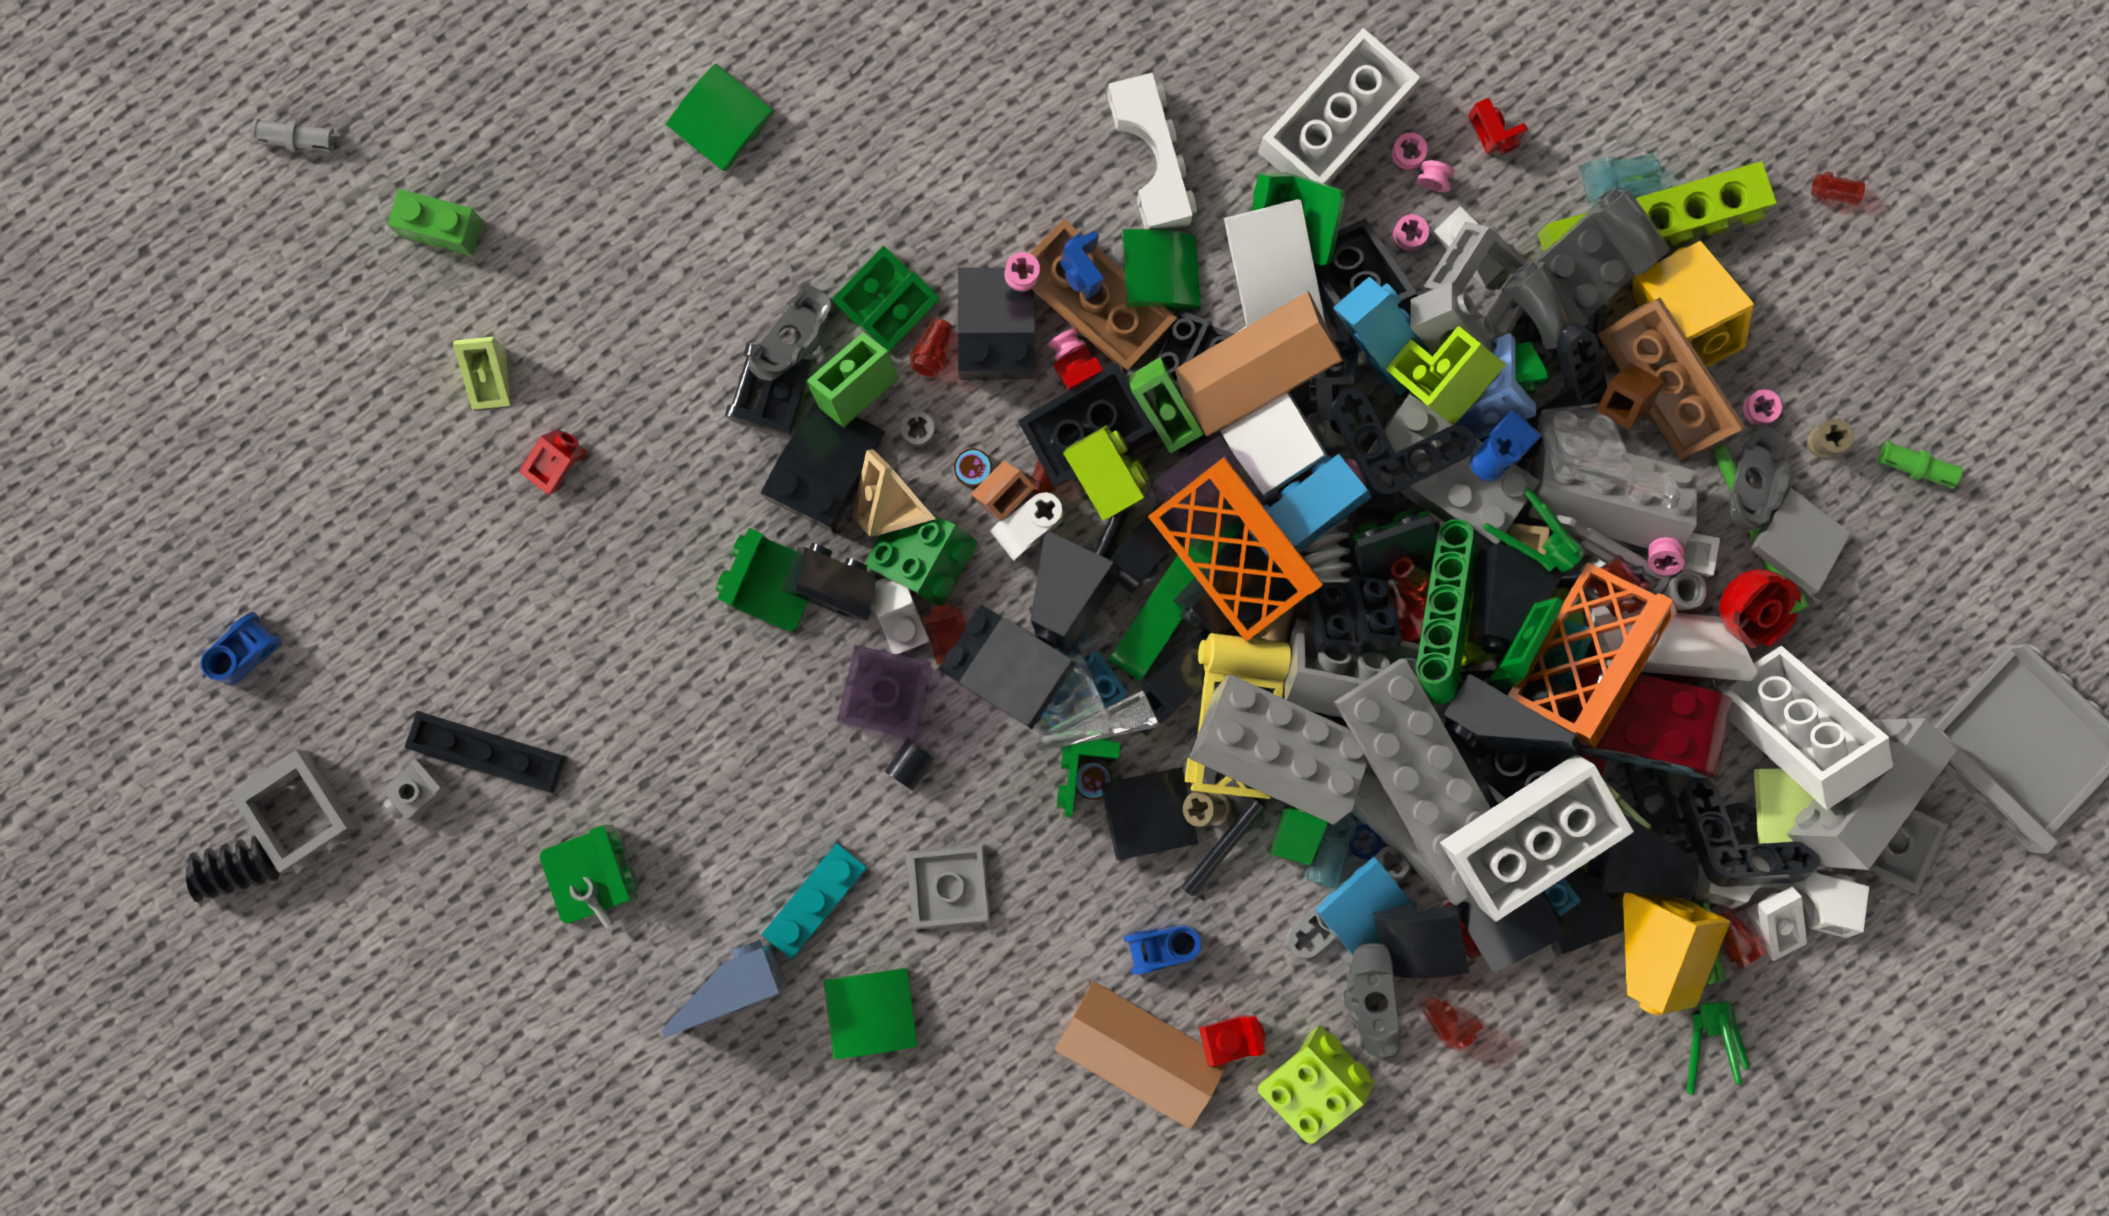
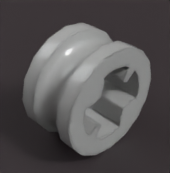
M921 411L910 412L901 421L900 430L902 437L910 446L920 448L928 445L934 438L935 427L933 420L928 414ZM916 420L917 424H919V420L926 422L924 426L927 433L926 436L919 438V435H917L916 439L909 436L911 433L909 424L912 421Z

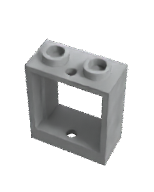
M1465 222L1424 287L1431 291L1452 281L1463 292L1488 253L1510 273L1484 314L1493 325L1495 332L1493 339H1497L1514 329L1517 320L1524 311L1520 305L1506 296L1502 289L1515 278L1513 274L1528 261L1490 227Z
M293 751L229 793L279 873L294 871L298 875L309 870L318 863L315 858L326 849L331 853L342 848L351 841L349 834L358 829L309 751ZM301 775L333 826L288 855L256 803Z

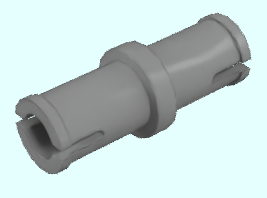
M254 119L251 126V138H253L252 142L254 144L284 146L288 151L294 152L299 151V148L332 153L334 149L335 134L333 128L302 126L299 121L293 120L288 121L286 124L261 121L260 119Z

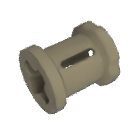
M1831 419L1811 430L1810 435L1807 437V447L1818 458L1828 459L1837 453L1846 451L1853 443L1854 433L1846 421ZM1826 436H1827V437H1832V436H1833L1834 442H1833V441L1827 442Z
M1192 792L1187 796L1183 804V813L1187 822L1197 827L1207 826L1208 824L1222 826L1229 821L1233 810L1229 797L1218 793ZM1216 803H1221L1222 806H1216ZM1194 812H1200V815H1194Z

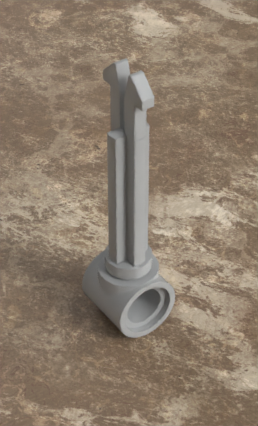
M1557 516L1566 531L1590 555L1613 568L1644 566L1645 581L1639 583L1646 586L1647 590L1651 591L1654 595L1660 593L1672 599L1676 612L1696 608L1704 602L1707 592L1706 584L1697 572L1684 570L1674 575H1658L1649 568L1648 561L1592 528H1583L1576 524L1577 520L1571 517Z

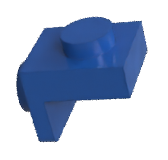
M1095 230L1086 236L1080 233L1072 237L1064 245L1065 249L1060 262L1066 271L1065 277L1069 285L1076 292L1081 291L1086 299L1100 291L1104 279L1087 256L1097 246L1099 235Z

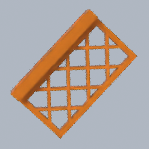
M1225 456L1148 516L1246 642L1308 594H1312L1323 585L1321 579ZM1209 478L1220 491L1218 508L1195 505L1196 489ZM1191 493L1190 504L1179 503ZM1224 497L1234 510L1223 509ZM1172 507L1189 509L1187 532L1169 530L1160 517ZM1194 510L1217 513L1215 536L1191 533ZM1222 513L1240 516L1245 523L1243 539L1219 536ZM1248 529H1250L1258 541L1247 540ZM1175 536L1186 537L1185 548ZM1190 538L1214 541L1211 564L1194 562L1189 555ZM1218 541L1242 544L1239 567L1216 564ZM1246 545L1265 548L1269 554L1267 571L1244 568ZM1273 560L1282 572L1272 571ZM1200 568L1210 569L1209 579ZM1215 570L1239 572L1236 595L1219 593L1213 586ZM1243 573L1267 576L1264 598L1240 596ZM1271 577L1289 579L1297 589V592L1286 601L1268 599ZM1224 599L1235 600L1234 611ZM1239 601L1263 604L1261 620L1249 629L1245 627L1237 616ZM1267 604L1278 606L1266 615Z
M1587 562L1566 597L1562 610L1527 675L1520 683L1512 687L1507 696L1575 734L1587 745L1596 748L1675 616L1676 608L1674 601L1660 593L1654 595ZM1592 576L1607 583L1610 592L1609 596L1587 602L1584 589ZM1613 586L1622 590L1623 592L1615 594ZM1579 597H1581L1582 603L1575 605ZM1636 597L1646 602L1640 615L1622 619L1617 601ZM1613 603L1618 621L1594 627L1589 609ZM1585 611L1590 629L1567 635L1564 627L1567 617ZM1633 625L1627 635L1625 627ZM1621 628L1624 638L1621 647L1602 654L1597 635ZM1560 630L1562 637L1555 639ZM1593 637L1598 655L1574 662L1569 643ZM1565 645L1570 663L1546 669L1543 657L1547 650ZM1613 659L1607 668L1605 661ZM1600 663L1604 674L1600 682L1582 688L1577 669ZM1540 664L1542 671L1534 673ZM1572 671L1577 690L1554 696L1549 677ZM1544 678L1549 695L1548 698L1532 702L1520 696L1529 682ZM1593 693L1586 703L1584 695ZM1580 697L1583 710L1575 724L1560 717L1556 703ZM1552 705L1553 712L1543 707Z

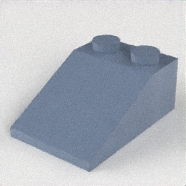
M757 940L732 950L734 958L724 962L662 1029L664 1038L772 997L787 989L788 985L773 944L762 946L761 941Z

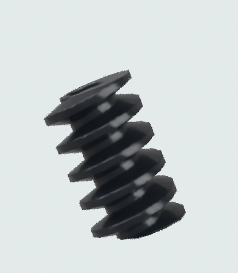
M254 835L251 837V848H248L245 841L240 839L236 841V852L234 853L227 843L222 844L219 850L220 857L217 856L212 848L205 849L204 861H202L198 853H190L188 857L189 865L186 868V884L193 901L199 903L204 897L213 899L219 896L220 893L227 895L234 892L235 888L242 891L249 888L251 884L260 886L266 882V879L271 882L277 881L280 873Z

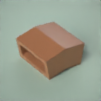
M1003 460L971 495L988 513L1003 521L1035 486L1020 470Z

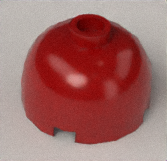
M1763 569L1749 570L1739 574L1728 584L1719 603V615L1725 629L1748 647L1758 649L1756 646L1760 644L1769 647L1787 635L1795 624L1798 614L1795 612L1790 614L1795 606V600L1801 603V594L1796 584L1779 573Z

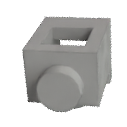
M414 759L409 763V767L381 790L387 796V799L383 802L384 806L397 819L403 816L407 820L417 819L451 789L425 759ZM409 784L415 790L414 796L411 799H407L404 796V788Z

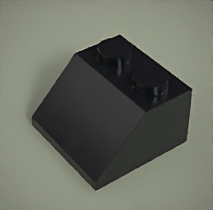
M811 543L809 548L798 547L781 591L847 618L868 621L876 576L866 572L868 566L851 558H846L845 563L831 558L833 551L818 544Z

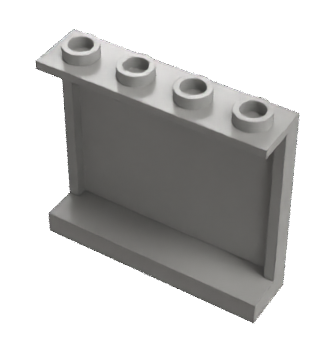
M2024 643L2009 646L1934 727L1957 750L1944 767V770L2030 853H2049L2058 843L2053 837L2056 831L2109 776V721L2103 717L2104 712L2096 703L2084 699L2074 689L2075 684L2069 677L2056 672L2046 662L2047 658L2042 651Z

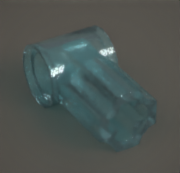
M1654 153L1616 161L1612 157H1603L1586 162L1579 168L1589 205H1595L1594 201L1614 187L1617 190L1628 188L1632 193L1657 188L1661 184L1662 170L1659 159L1655 157Z
M1350 813L1342 818L1345 830L1340 837H1331L1325 829L1312 863L1306 867L1303 879L1334 888L1338 887L1348 846L1356 830L1354 818Z

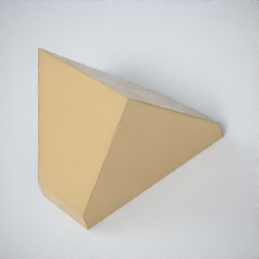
M874 450L866 451L852 519L869 536H878L936 519Z

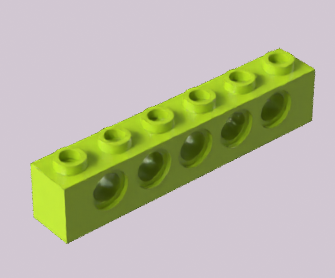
M1762 161L1636 198L1649 218L1655 216L1663 222L1664 229H1658L1665 242L1671 241L1672 247L1694 240L1693 234L1706 231L1708 236L1720 234L1730 229L1729 224L1741 220L1743 226L1757 223L1765 219V213L1777 204ZM1722 195L1730 197L1734 202L1735 208L1726 206ZM1686 206L1694 207L1699 213V219L1692 218L1688 214ZM1588 212L1546 224L1538 233L1543 251L1547 250Z

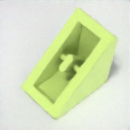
M494 337L455 340L453 347L472 410L510 406L506 348Z

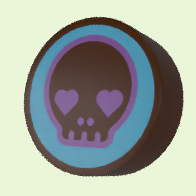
M975 448L964 450L955 460V476L962 485L968 488H977L992 473L991 459L982 450Z
M1088 761L1080 765L1077 769L1075 786L1078 794L1089 800L1102 798L1101 783L1113 781L1109 768L1098 761Z

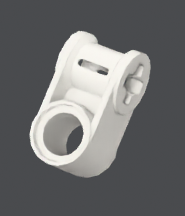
M1047 492L1039 493L1018 510L1010 513L1003 521L998 522L990 532L1015 562L1023 557L1021 554L1030 546L1034 548L1038 545L1047 531H1053L1062 522V504L1053 494ZM1043 503L1046 507L1052 504L1055 506L1052 509L1054 517L1051 520H1048L1046 517L1037 518L1040 513L1038 510L1040 504Z

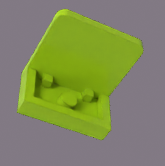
M1318 1025L1307 1036L1302 1047L1295 1055L1261 1081L1258 1086V1092L1305 1142L1312 1144L1362 1107L1375 1081L1371 1078L1366 1067L1356 1062L1343 1049L1341 1042L1336 1036L1328 1033L1321 1025Z

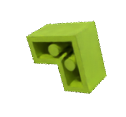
M1458 326L1433 356L1410 339L1386 370L1429 408L1450 424L1456 425L1506 364Z
M1107 425L1066 448L1063 453L1103 521L1143 499L1148 488L1147 480L1150 479L1139 459L1133 462L1129 454L1126 456L1123 454L1128 451L1126 443L1117 430L1111 433Z

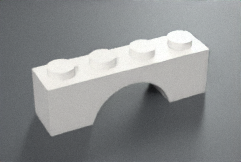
M1153 73L1108 84L1107 96L1117 131L1128 132L1143 139L1152 149L1157 162V171L1154 177L1146 186L1138 191L1137 204L1144 229L1171 231L1190 226L1192 213L1197 212L1196 202L1192 190H1185L1182 178L1187 176L1186 167L1182 155L1176 156L1172 143L1177 141L1176 131L1172 119H1165L1162 107L1167 106L1162 84L1156 85Z
M1752 857V862L1757 869L1763 872L1770 871L1769 865L1764 859ZM1700 865L1695 899L1734 909L1747 903L1758 888L1766 887L1784 891L1793 886L1802 897L1803 912L1809 929L1849 938L1864 932L1869 886L1855 883V878L1848 875L1831 874L1827 876L1817 873V869H1815L1802 882L1720 887L1713 884L1706 877L1702 865ZM1726 867V868H1727L1728 872H1730L1733 867Z

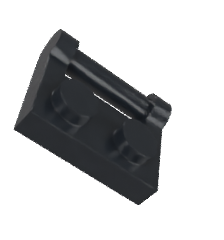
M747 343L743 353L746 360L732 405H727L724 417L791 436L812 362L803 358L775 380H765L756 411L748 410L746 408L756 376L748 368L750 353L756 345Z

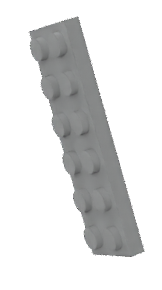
M1399 659L1334 701L1448 900L1452 904L1458 905L1472 894L1440 842L1489 811L1491 807L1407 660Z

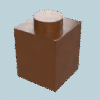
M1629 363L1610 380L1596 411L1630 430L1650 411L1664 381Z

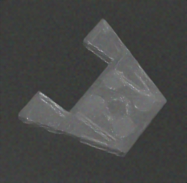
M1600 403L1541 411L1537 425L1542 434L1541 436L1554 472L1604 487L1607 481L1623 486L1629 496L1642 499L1645 493L1661 498V506L1676 509L1681 499V494L1672 473L1633 469L1618 433V430L1644 433L1650 422L1647 414L1629 430L1596 411Z
M1105 605L1100 607L1094 616L1095 619L1090 622L1070 654L1059 650V652L1077 664L1033 730L1030 729L1034 742L1040 751L1151 729L1160 725L1143 690L1108 708L1105 706L1085 659L1086 656L1121 639Z

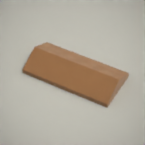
M1063 219L1030 253L1038 260L1040 265L1038 281L1031 289L1114 363H1119L1127 373L1156 345L1176 321L1177 317L1164 306L1126 307L1124 271L1097 247L1087 256L1104 277L1100 291L1089 299H1086L1081 291L1076 292L1069 285L1065 277L1066 271L1060 262L1065 249L1064 245L1072 237L1080 234V232ZM1022 264L1017 266V271L1013 270V272L1019 273L1020 279H1026L1028 273L1032 274V272L1026 271L1025 265Z
M1307 291L1174 370L1185 403L1205 435L1210 437L1344 360L1311 294Z
M1660 297L1636 308L1597 334L1621 371L1629 363H1632L1664 381L1649 414L1680 460L1745 428L1741 419Z
M1092 981L1054 1048L1058 1053L1189 1129L1192 1128L1211 1099L1227 1063L1217 1066H1208L1203 1044L1095 981Z

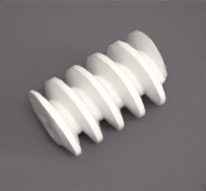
M1348 518L1343 519L1303 550L1311 553L1305 556L1304 559L1324 583L1347 585L1350 578L1341 576V572L1352 568L1351 563L1340 561L1341 556L1350 553V548L1339 546L1340 541L1349 538V533L1338 531V526L1348 523Z

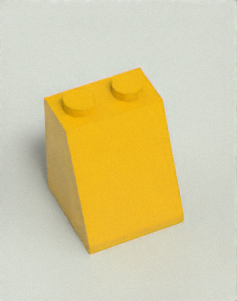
M1701 241L1689 247L1677 249L1671 256L1653 264L1643 274L1634 276L1632 296L1638 307L1660 297L1706 368L1745 349L1754 303Z
M1625 893L1623 907L1627 995L1639 1001L1641 1009L1658 1016L1697 1007L1731 921L1685 898Z

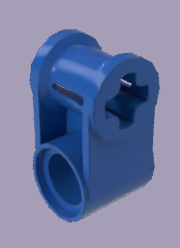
M1510 409L1490 430L1488 437L1472 455L1470 465L1473 472L1483 481L1494 482L1498 480L1510 465L1515 464L1536 443L1542 434L1515 410Z
M250 612L238 619L225 635L205 651L200 662L201 670L205 676L212 680L227 684L237 683L281 646L282 640L277 635L272 636L259 623L260 617L255 612ZM230 656L231 668L228 672L221 674L219 671L220 661L224 657Z
M1186 924L1161 929L1153 928L1123 936L1124 942L1129 943L1134 965L1131 968L1132 975L1153 972L1166 968V966L1193 960L1201 949V940L1197 931ZM1180 932L1189 933L1194 938L1193 948L1187 953H1178L1172 947L1173 937ZM1141 943L1145 944L1148 960L1144 959Z

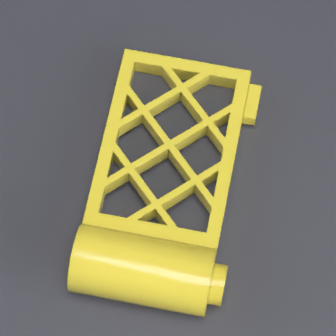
M1215 633L1209 634L1207 640H1202L1198 650V661L1200 664H1204L1205 677L1198 733L1212 698L1215 682H1222L1229 674L1257 687L1272 688V694L1282 698L1284 680L1288 675L1291 661L1289 644L1287 642L1251 638L1246 642L1243 637ZM1187 758L1185 782L1192 783L1191 790L1270 799V795L1254 788H1246L1243 783L1228 776H1225L1217 784L1203 783L1205 766ZM1233 780L1238 787L1226 785Z

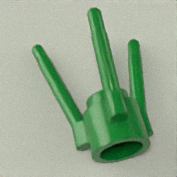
M1530 488L1525 489V495L1554 532L1542 546L1546 550L1545 555L1488 523L1483 525V529L1486 532L1536 560L1548 572L1555 566L1561 572H1566L1575 566L1585 554L1584 548L1566 531L1549 506L1545 503L1543 504Z
M1731 1001L1699 1004L1700 1014H1691L1693 1035L1687 1078V1093L1689 1095H1693L1695 1092L1702 1028H1706L1707 1036L1723 1035L1735 1084H1742L1737 1055L1743 1069L1748 1070L1750 1068Z

